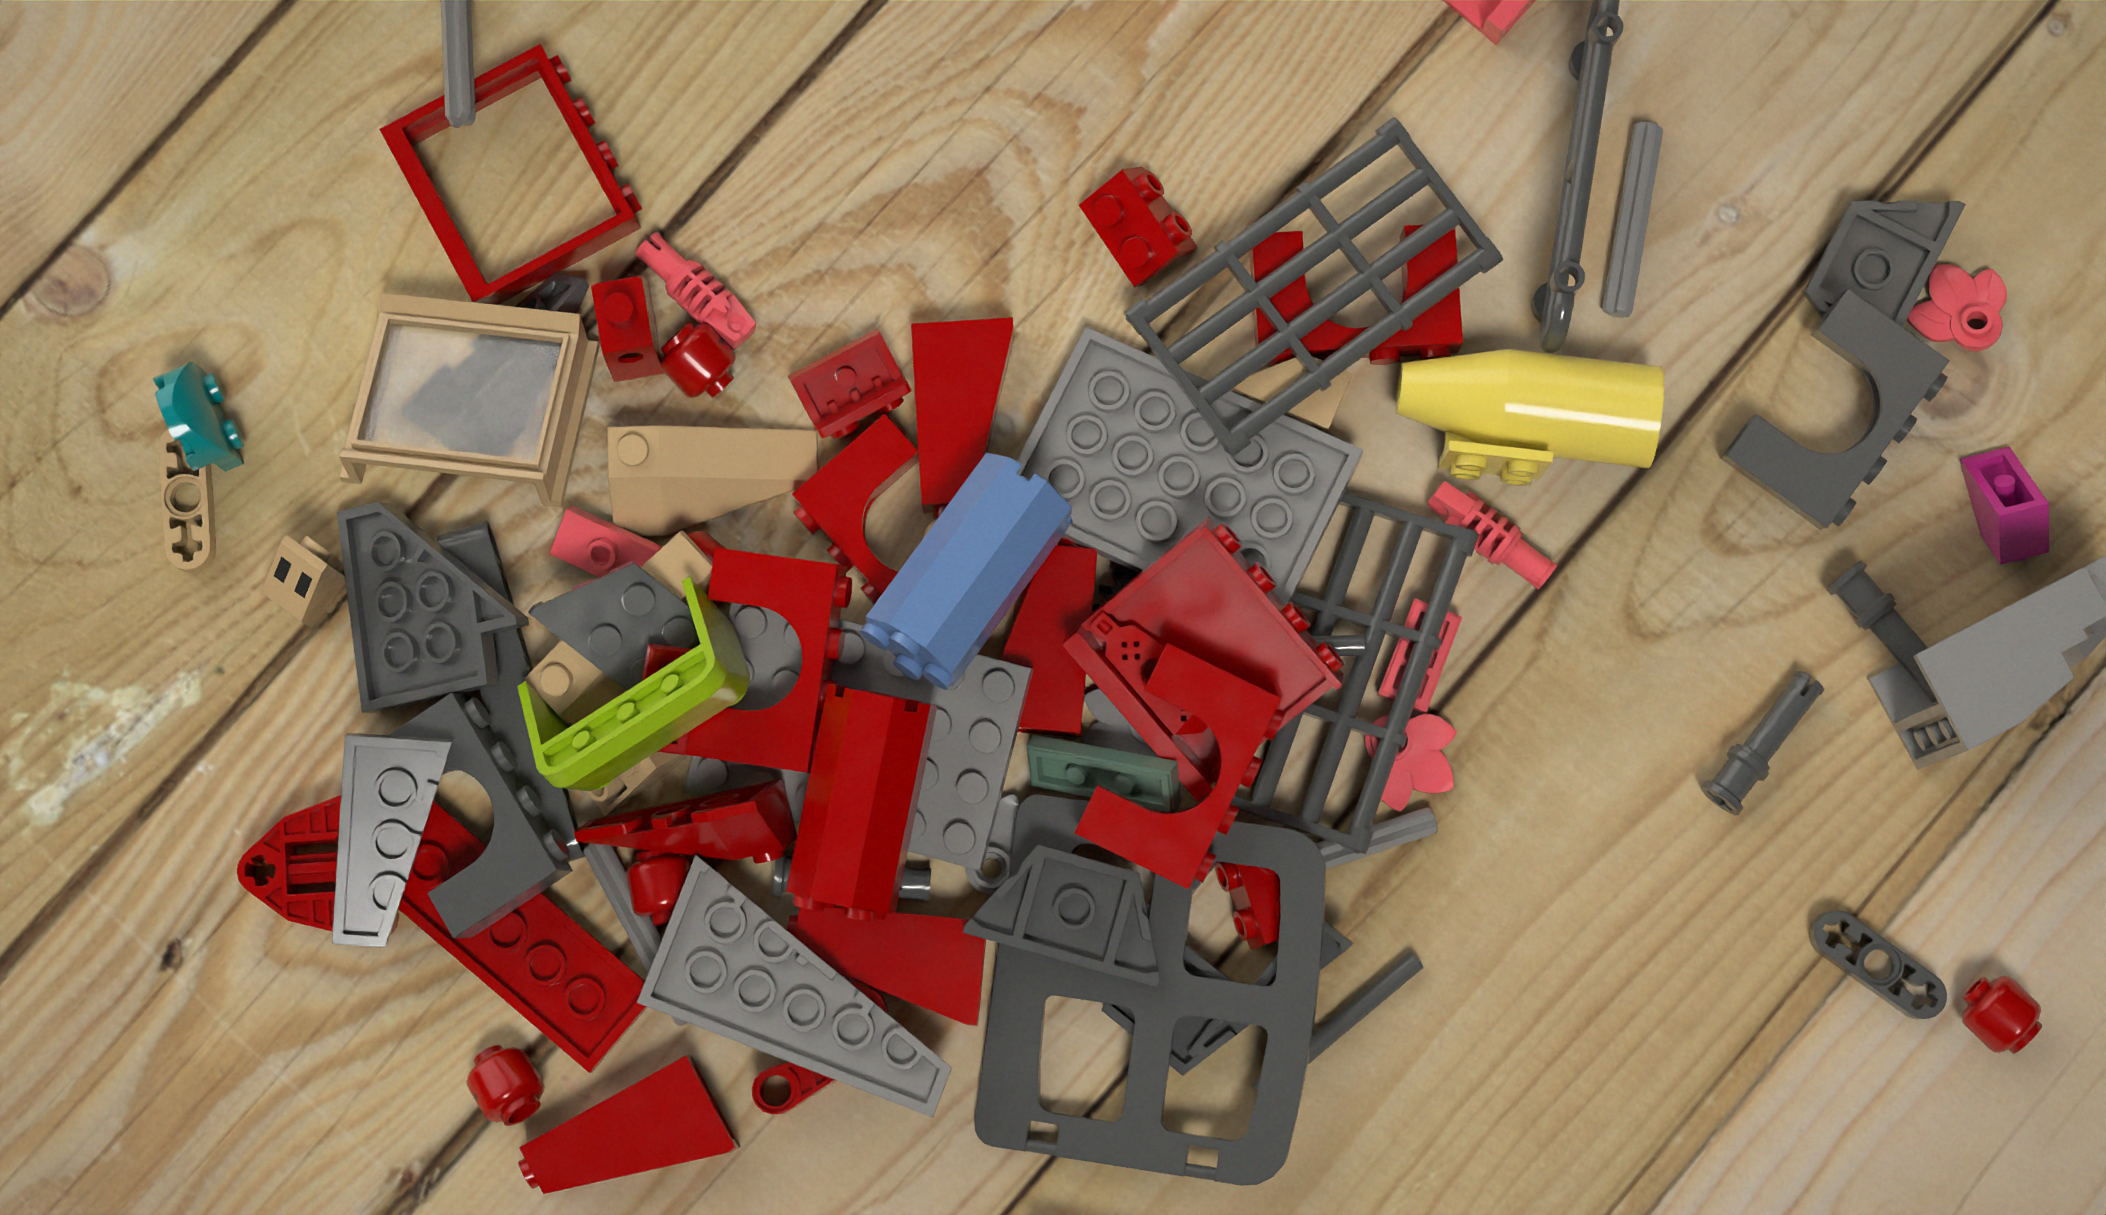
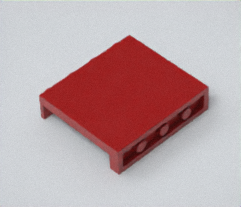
M1210 517L1202 521L1068 632L1062 643L1067 652L1157 756L1178 762L1179 781L1197 802L1213 790L1215 782L1219 778L1221 753L1216 737L1209 727L1203 733L1173 735L1107 659L1105 656L1106 642L1089 628L1090 624L1102 611L1120 627L1134 625L1164 647L1166 643H1169L1282 698L1277 708L1286 712L1278 730L1330 688L1334 687L1338 690L1343 686L1344 673L1340 670L1344 666V662L1334 648L1326 641L1319 645L1306 630L1311 625L1303 612L1293 602H1289L1285 606L1273 592L1277 585L1268 571L1258 562L1251 566L1238 551L1243 545L1232 529L1224 522L1217 526ZM1122 642V647H1127V642ZM1134 642V647H1139V642ZM1135 654V659H1140V654ZM1122 655V659L1127 660V655ZM1150 661L1144 666L1143 674L1147 680H1149L1157 661ZM1181 716V721H1186V716ZM1263 737L1259 746L1262 743H1264L1267 740V738Z

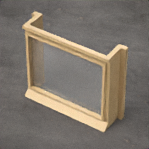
M380 292V314L344 450H341L339 455L343 464L340 473L341 482L362 484L367 464L534 483L542 505L562 507L600 347L598 341L588 340L580 314Z

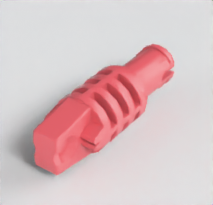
M655 232L650 236L649 240L652 244L645 240L636 251V257L646 263L666 282L665 289L667 290V295L674 299L682 309H685L698 324L705 323L710 325L733 349L742 345L755 332L756 322L742 304L699 261L685 260L663 239L659 232Z
M1444 481L1428 500L1427 506L1440 516L1446 524L1472 529L1479 534L1474 548L1476 553L1480 556L1483 555L1492 565L1494 563L1498 566L1501 563L1505 564L1537 590L1542 587L1558 566L1521 538L1523 533L1520 531V527L1510 523L1508 518L1498 514L1496 509L1490 508L1485 504L1484 500L1469 491L1467 494H1464Z

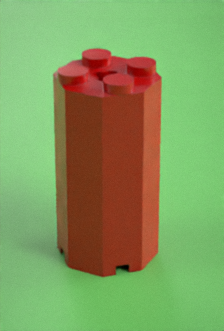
M828 684L786 892L794 894L792 904L794 906L824 911V908L834 909L835 905L845 907V917L875 922V919L884 920L886 913L896 912L938 705L921 703L918 700L865 689L859 691L848 688L849 686Z

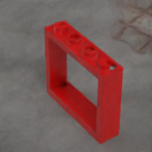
M541 44L474 79L475 113L542 78L612 205L616 216L502 277L487 283L414 148V145L451 126L449 120L445 117L444 95L379 129L472 302L499 305L548 279L555 272L559 273L641 229L634 214L642 210V207L629 183L621 187L618 186L611 170L619 167L610 148L605 140L595 144L587 129L595 124L588 108L581 97L574 101L571 100L564 87L565 84L572 81L558 55L549 59Z

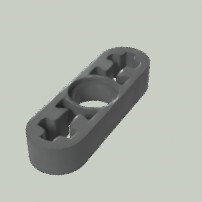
M1835 910L1823 913L1814 919L1809 929V939L1814 950L1902 1014L1912 1019H1929L1937 1016L1944 1009L1947 1002V990L1941 979L1847 912ZM1841 922L1844 925L1841 934L1853 944L1859 943L1861 936L1867 940V943L1855 952L1852 963L1845 959L1846 956L1853 952L1847 946L1837 943L1829 947L1825 943L1829 936L1823 930L1825 924L1833 926ZM1873 950L1883 951L1891 960V971L1883 980L1872 979L1864 969L1865 957ZM1904 967L1910 973L1904 976L1903 980L1914 987H1920L1924 984L1930 987L1927 992V996L1933 1000L1930 1006L1919 1005L1914 1008L1912 1006L1914 995L1902 986L1896 987L1894 994L1888 990L1889 987L1901 978Z

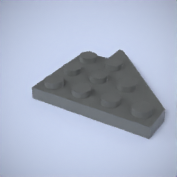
M377 501L338 511L337 519L362 713H378L444 698L450 693L462 694L499 685L493 634L528 626V617L391 503Z

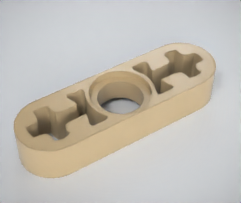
M167 429L162 434L158 446L164 551L168 561L175 567L187 573H198L207 569L214 561L216 555L211 464L198 469L199 476L180 474L173 477L174 471L184 473L182 458L176 453H172L173 447L181 446V442L179 439H173L169 429ZM185 485L196 486L201 494L199 505L190 512H180L174 504L176 492ZM202 520L201 527L191 525L192 538L197 543L202 544V551L194 552L193 561H189L186 556L178 553L179 547L187 545L188 537L187 529L182 526L176 527V521L195 523Z

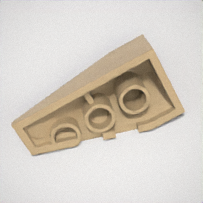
M687 426L607 427L608 482L613 524L641 537H668L709 519L715 520L728 515L729 512L757 502L762 503L796 491L818 472L817 431Z
M680 531L641 568L688 605L681 581L691 576L706 593L710 584L713 562L684 531ZM563 640L524 678L559 717L572 724L579 722L626 692L625 689Z

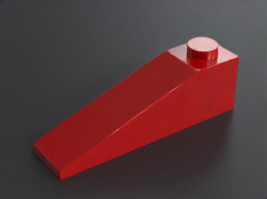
M782 778L592 819L574 831L576 842L729 860L753 857L755 864L770 862L783 857V850L797 839Z

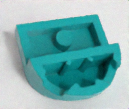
M189 362L153 378L155 385L159 388L155 396L163 418L173 439L180 440L186 454V462L192 470L195 471L214 463L226 472L244 464L238 449L244 447L245 443L235 421L232 418L227 421L219 403L226 401V397L214 373L207 375L196 363Z

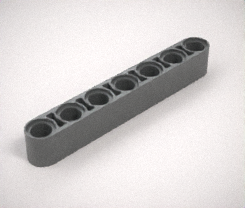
M487 520L437 535V542L514 606L495 537ZM521 627L494 633L493 639L499 685L479 689L484 707L492 721L489 724L492 735L497 743L499 741L503 742L514 755L518 765L514 772L523 787L528 785L540 799L544 809L540 816L549 831L555 830L565 841L570 855L566 858L567 861L570 862L585 857L583 853L584 844L583 842H576L574 831L579 826L568 789L552 786L536 768L517 687L526 681L524 678L533 670Z

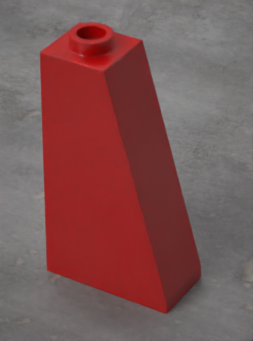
M1013 317L911 324L921 505L923 513L933 512V519L939 518L984 455L988 453L1014 341Z
M1066 538L1059 540L1033 576L1000 660L1034 669L1018 732L1081 738L1086 672L1062 646V643L1067 633L1092 613L1097 550L1083 548Z
M799 907L798 915H789L787 931L840 975L965 1025L978 1026L986 939L963 933L964 926L970 919L892 912L886 913L884 920L875 919V922H867L845 917V908L834 907V909L824 908V911Z
M685 1055L522 1145L519 1149L524 1159L518 1161V1165L529 1186L532 1189L539 1186L543 1194L731 1153L740 1148V1145L693 1057Z

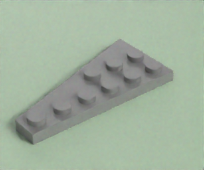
M695 855L637 1003L933 1118L952 1067L700 857Z

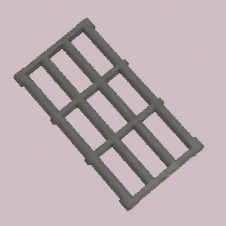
M1395 117L1376 129V135L1309 184L1304 181L1297 186L1295 194L1227 243L1223 240L1214 246L1215 251L1155 295L1146 301L1143 298L1123 312L1127 322L1142 336L1215 433L1224 451L1231 457L1250 445L1249 439L1318 389L1324 391L1330 387V381L1399 330L1402 329L1405 332L1413 326V320L1479 272L1487 273L1503 261L1500 251L1489 237L1485 236L1412 141L1411 136L1401 122ZM1398 145L1416 169L1338 224L1321 202V199ZM1429 185L1446 209L1369 264L1351 240L1422 188ZM1309 208L1327 233L1256 283L1238 259ZM1459 225L1477 249L1400 305L1382 280ZM1340 249L1358 273L1287 324L1269 299ZM1228 268L1245 292L1166 348L1149 323L1222 270ZM1371 289L1388 314L1317 364L1300 342V339ZM1258 308L1276 332L1197 389L1179 364ZM1289 348L1307 373L1230 429H1227L1210 405Z
M1345 492L1339 505L1355 509L1323 600L1296 592L1291 602L1296 606L1318 612L1310 633L1311 636H1331L1337 619L1365 627L1364 656L1355 657L1337 711L1334 712L1311 704L1278 730L1270 744L1251 800L1248 801L1234 796L1231 803L1240 807V811L1340 844L1342 847L1353 850L1357 854H1366L1374 833L1370 829L1399 747L1405 746L1407 736L1404 733L1433 651L1439 650L1442 641L1438 638L1466 558L1467 556L1472 557L1479 534L1472 529L1442 523ZM1378 516L1403 524L1372 613L1367 615L1342 607L1373 517ZM1426 531L1451 539L1422 624L1419 631L1392 623L1390 620L1421 533ZM1386 634L1414 643L1385 728L1356 719V715ZM1302 715H1306L1331 723L1332 725L1299 817H1295L1269 807ZM1352 730L1379 739L1380 742L1348 832L1345 834L1319 825L1318 822Z

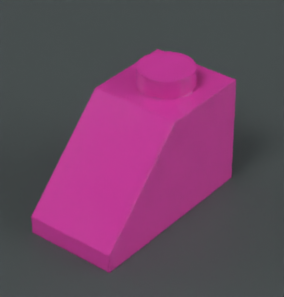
M2005 447L1961 458V470L1980 535L1999 564L2021 561L2032 556L2050 552L2049 503L2012 449Z

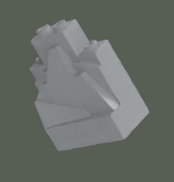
M2106 556L1914 655L1916 663L1937 699L1934 703H1932L1930 697L1900 663L1868 679L1917 770L1966 752L2024 722L2027 717L2075 678L2070 669L2083 661L2106 637Z

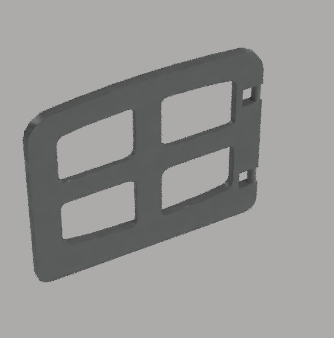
M1032 795L1026 798L1020 804L1017 812L1009 876L1038 844L1073 854L1083 844H1095L1074 834L1089 801L1047 795ZM1233 821L1227 835L1216 832L1208 848V851L1217 855L1214 861L1268 868L1275 871L1280 878L1281 918L1276 979L1270 986L1199 977L1187 971L1184 965V955L1195 879H1193L1189 889H1186L1155 873L1149 925L1160 977L1158 988L999 943L975 1115V1132L978 1138L984 1144L992 1147L1047 1154L1055 1157L1183 1177H1194L1234 1185H1258L1274 1177L1288 1158L1301 1102L1316 1014L1322 959L1326 890V863L1318 845L1306 834L1292 829ZM1061 996L1122 1005L1132 1011L1135 1018L1123 1114L1118 1121L1112 1122L1054 1113L1043 1107L1041 1103V1052L1045 1003L1048 997ZM1184 1016H1197L1263 1027L1268 1033L1256 1101L1247 1133L1239 1140L1170 1131L1162 1123L1174 1029L1176 1023ZM1031 1121L1060 1125L1057 1143L1029 1139ZM1190 1145L1219 1150L1217 1168L1187 1163Z

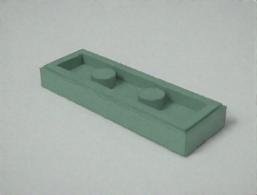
M1033 735L1027 744L1032 787L1091 798L1097 785L1100 784L1153 810L1174 813L1181 804L1177 761Z

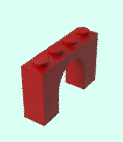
M1405 225L1400 235V242L1423 225ZM1455 228L1401 266L1403 283L1401 304L1458 263ZM1303 231L1275 232L1249 251L1251 277L1256 283L1304 249ZM1305 274L1269 299L1287 324L1314 305L1307 291ZM1457 288L1413 320V326L1405 332L1402 329L1362 358H1369L1370 364L1388 365L1400 362V356L1420 355V360L1451 357L1452 353H1458L1463 344L1460 289ZM1258 308L1253 311L1255 347L1276 332ZM1328 319L1300 339V342L1311 356L1323 361L1369 327H1345ZM1288 348L1268 362V368L1293 359L1295 356Z
M883 414L792 493L795 502L799 506L793 511V514L812 535L819 529L832 543L826 551L837 564L847 567L846 573L854 568L866 581L860 589L873 605H875L892 582L898 571L882 564L868 548L865 538L867 515L876 499L919 462L918 450L886 414Z
M715 547L707 599L764 607L781 615L793 627L799 638L802 649V667L793 689L777 704L755 711L727 707L690 730L685 755L810 773L828 684H837V681L831 680L834 659L840 660L844 650L845 630L839 628L841 608H848L852 594V578L846 577V566Z
M1166 643L1144 691L1197 716L1211 729L1216 737L1221 753V770L1218 781L1211 793L1202 802L1190 809L1174 813L1151 810L1099 784L1074 834L1189 889L1193 879L1201 883L1204 882L1217 856L1208 851V848L1216 832L1227 835L1240 807L1232 804L1231 801L1240 784L1250 788L1263 761L1254 756L1263 737L1273 741L1286 712L1277 708L1282 698Z

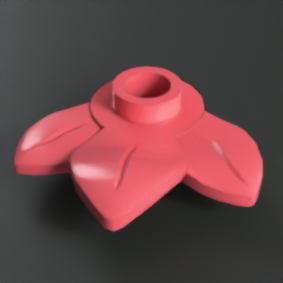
M1949 264L1934 265L1929 275V295L1931 300L1913 306L1907 317L1911 326L1932 342L1954 340L1959 346L1968 351H1982L1993 346L1999 340L2002 333L2003 323L1999 312L2007 300L2006 286L2002 278L1993 269L1984 270L1972 279L1965 270L1958 266ZM1972 319H1978L1983 321L1986 326L1976 330L1969 327L1967 322Z
M1422 714L1408 721L1404 733L1407 736L1405 746L1399 747L1381 798L1387 806L1396 811H1402L1411 797L1412 789L1430 794L1448 792L1453 789L1454 782L1451 766L1441 752V749L1454 739L1457 731L1447 721L1432 714ZM1389 715L1376 719L1372 724L1385 728ZM1365 735V748L1373 760L1380 740Z

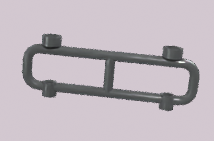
M1593 0L1585 41L1580 42L1574 48L1569 58L1570 73L1579 83L1548 282L1538 288L1531 302L1532 313L1541 322L1540 346L1547 353L1557 352L1564 343L1570 326L1575 295L1585 281V272L1580 266L1612 50L1623 32V22L1618 16L1620 0ZM1608 27L1613 31L1612 36H1606ZM1569 274L1575 279L1574 286H1568Z

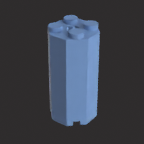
M992 453L984 455L866 615V624L860 630V633L878 648L888 649L896 656L893 661L894 666L904 675L915 681H918L923 675L931 683L944 690L956 684L1073 522L1072 517H1070L1072 513L1071 505L1045 479L1037 474H1034L1030 480L1016 474L1022 465L1010 457Z

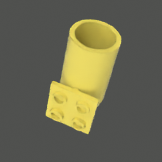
M1512 349L1405 362L1401 364L1399 373L1396 414L1446 432L1444 451L1439 458L1438 468L1449 469L1450 476L1453 478L1478 480L1481 477V473L1501 475V482L1505 484L1527 486L1531 485L1532 479L1539 480L1552 464L1553 458L1650 468L1656 453L1664 401V372L1661 366Z

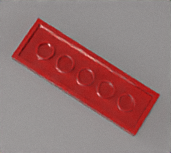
M433 801L399 910L587 1072L593 1073L648 1008L637 1003L645 980L542 892L472 938H453L427 893L475 862L485 851L487 845L437 802Z

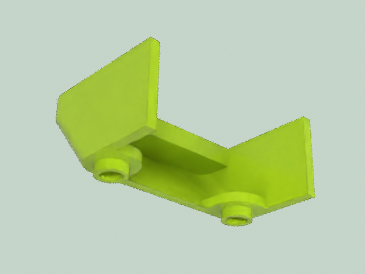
M691 576L681 582L700 645L579 722L569 727L527 681L517 686L536 768L552 786L580 791H593L603 788L614 778L728 706L735 705L744 697L750 683V673L736 629L713 601L707 599L706 593Z

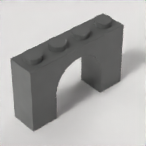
M1850 289L1840 293L1810 335L1851 363L1866 379L1872 393L1873 413L1870 424L1862 438L1844 452L1834 454L1818 453L1804 448L1756 414L1748 419L1720 458L1820 530L1828 528L1831 523H1834L1836 526H1840L1857 503L1851 498L1856 488L1862 481L1869 485L1877 477L1887 462L1881 456L1892 439L1900 443L1907 436L1917 421V418L1911 414L1922 398L1930 402L1948 378L1942 371L1950 360Z
M450 693L389 735L453 739L442 775L453 771H463L474 777L484 787L490 797L494 811V828L487 848L475 862L427 893L452 937L472 938L573 870L566 859L570 852L565 841L555 830L549 831L540 816V813L544 811L540 799L528 785L523 787L514 772V769L518 766L514 755L503 742L499 741L497 743L488 728L492 721L486 708L477 698L473 697L471 699L470 696Z

